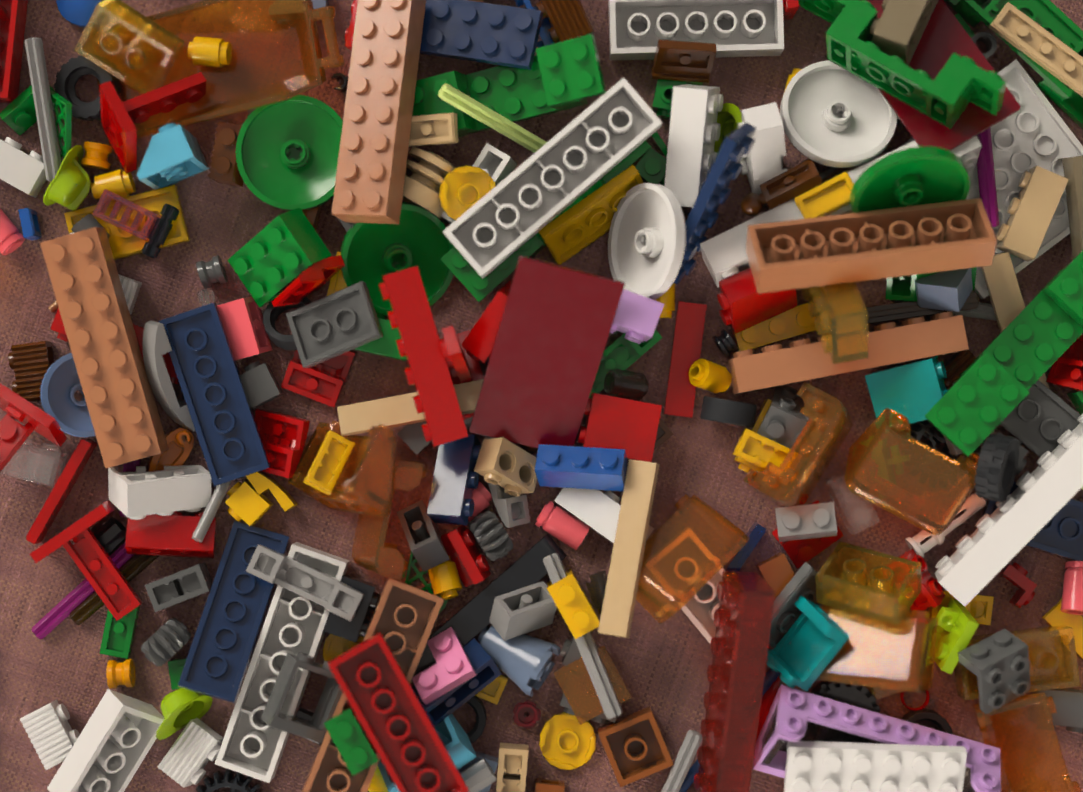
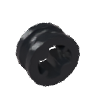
M723 329L720 336L712 337L714 343L726 358L730 356L729 353L731 351H738L737 345L726 330Z

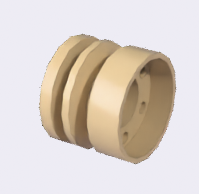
M412 147L409 154L418 161V164L407 160L406 168L413 173L411 176L405 175L402 200L424 207L441 220L444 210L439 199L440 185L445 176L455 168L450 162L433 152Z

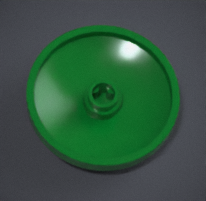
M297 94L283 95L264 102L247 117L237 138L236 161L244 183L261 201L280 210L291 211L300 207L302 211L323 205L334 197L343 120L330 106L310 96Z
M931 146L907 148L879 159L859 176L850 194V206L852 213L966 200L970 189V179L963 161L949 150Z
M402 202L399 224L353 223L345 235L340 254L345 264L341 271L347 287L361 281L366 282L375 311L388 316L387 312L392 311L389 299L384 301L381 295L379 284L383 283L382 277L418 266L429 306H432L445 293L454 275L440 260L454 247L443 233L446 229L445 225L437 216L424 207L408 202Z

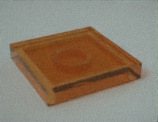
M605 645L599 647L597 650L617 699L621 704L632 697ZM582 657L553 672L580 725L604 713Z

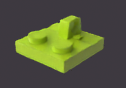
M951 598L947 607L942 606L934 620L937 625L934 630L929 632L925 645L926 650L938 667L949 674H952L959 661L958 652L966 649L979 626L966 607Z

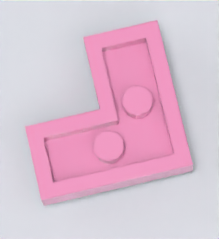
M452 627L427 641L436 664L412 678L422 701L426 705L477 675Z

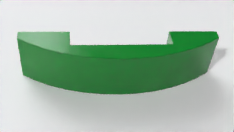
M656 329L652 338L647 342L643 341L641 344L631 342L624 338V333L604 350L589 398H591L592 392L599 394L663 338Z

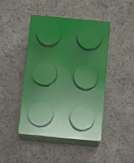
M298 207L278 215L231 256L228 262L260 308L269 304L308 267L329 258L332 254L301 208Z

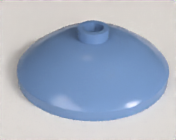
M72 353L66 354L57 359L48 368L43 377L40 390L42 407L44 412L56 419L62 432L75 437L96 436ZM76 391L81 392V401L75 399L74 394Z

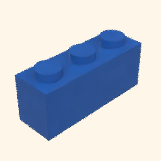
M539 444L535 473L540 486L623 491L628 460L625 449Z

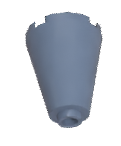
M486 626L478 637V641L481 642L480 645L490 655L495 664L530 697L534 695L532 688L538 691L555 665L550 660L553 654L559 656L561 649L556 644L526 634L504 641L493 626Z

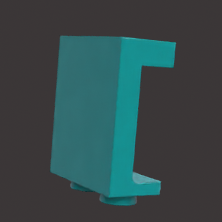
M937 356L886 370L870 372L865 375L880 431L927 420L924 415L949 390H946L943 379L947 377L943 361L939 362Z
M801 595L794 605L802 614L773 650L762 646L760 651L766 657L764 662L771 669L782 674L779 678L791 688L798 686L807 691L850 636L821 607Z

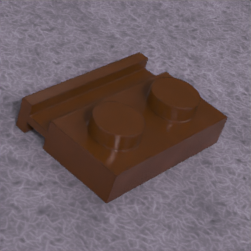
M658 39L654 66L652 68V79L709 83V76L712 73L717 53L716 44Z

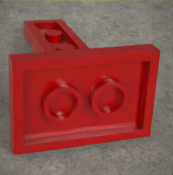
M202 72L124 102L119 98L111 81L99 85L101 127L126 174L137 170V133L133 123H143L153 115L161 112L168 113L186 102L194 103L206 95V79Z
M453 325L442 328L444 338L440 339L439 342L453 385L484 379L480 362L468 356L465 352L466 349L461 346L470 330L456 334ZM473 413L462 414L463 419L473 417Z
M0 383V409L7 412L0 421L1 472L33 431H36L59 447L63 445L67 437L61 431V427L54 417ZM15 418L25 424V426L15 421Z
M107 500L29 555L35 563H38L63 545L113 617L118 621L141 605L142 601L89 528L117 508L110 500ZM72 539L76 544L72 545L70 540Z

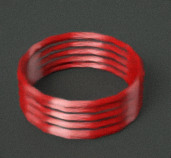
M911 682L903 687L900 698L906 708L918 711L923 710L928 705L930 694L924 685L918 682ZM912 685H920L926 691V701L918 708H910L904 702V692Z

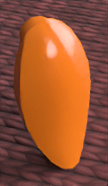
M178 428L165 435L169 450L151 456L147 472L164 470V466L184 465L193 449L194 437L192 432L186 428Z

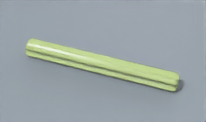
M443 84L438 92V96L445 102L534 153L547 143L545 140L449 84Z

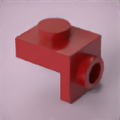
M1014 562L1010 565L1007 563L998 573L1019 588L1009 603L1018 608L1022 605L1026 606L1035 596L1034 589L1037 585L1026 577L1028 571Z

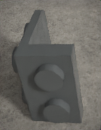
M778 385L774 389L771 405L758 428L757 434L810 459L825 431L828 409L821 401L815 398L807 399L799 395L792 387Z
M1003 629L958 652L959 662L978 676L980 710L985 714L1023 696L1030 690L1028 645L1008 630Z

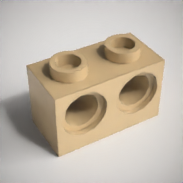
M503 437L483 440L474 471L484 476L486 482L499 485L504 488L506 494L516 497L521 496V494L534 493L537 483L535 456Z
M500 742L496 792H525L529 745Z

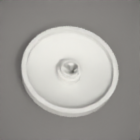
M830 60L817 62L800 70L788 83L780 105V116L784 132L793 146L809 159L830 167H856L875 159L889 144L897 123V115L877 87Z
M641 183L631 188L617 206V212L613 215L608 237V260L613 279L625 282V290L652 300L662 296L674 282L681 267L685 249L686 234L683 212L676 196L667 187L660 184Z

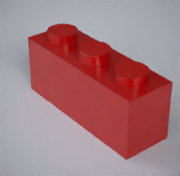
M174 511L172 515L168 516L151 514L139 520L128 518L125 540L127 554L214 558L217 529L216 517H214L202 542L195 541L191 537L203 513H195L194 516H182V513Z

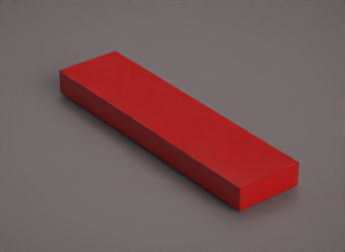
M678 301L663 413L665 415L693 417L696 386L690 383L689 369L696 360L700 359L707 309L705 304Z
M91 439L80 440L25 537L27 541L33 544L42 543L98 443Z

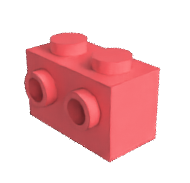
M252 296L217 305L235 360L272 351L269 336L263 324L261 308H259Z

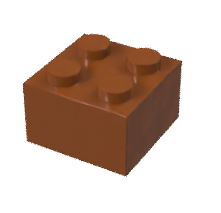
M650 706L597 728L598 735L620 787L674 765Z

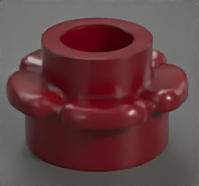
M533 701L519 702L513 709V720L517 726L530 729L540 720L541 711ZM525 712H529L528 717L524 716Z

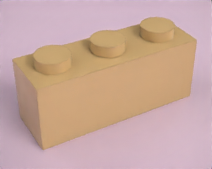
M1039 166L1031 168L1029 172L1025 171L1018 184L1021 187L1018 198L1014 197L1008 207L1007 213L1010 214L1007 224L1003 223L996 235V239L999 240L996 248L1004 252L1008 251L1009 254L1027 262L1034 260L1069 179Z

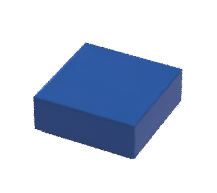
M30 208L19 209L23 237L31 241L41 239L42 235L37 212Z

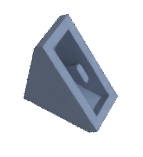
M971 268L942 271L915 280L917 305L922 308L960 312L973 290Z

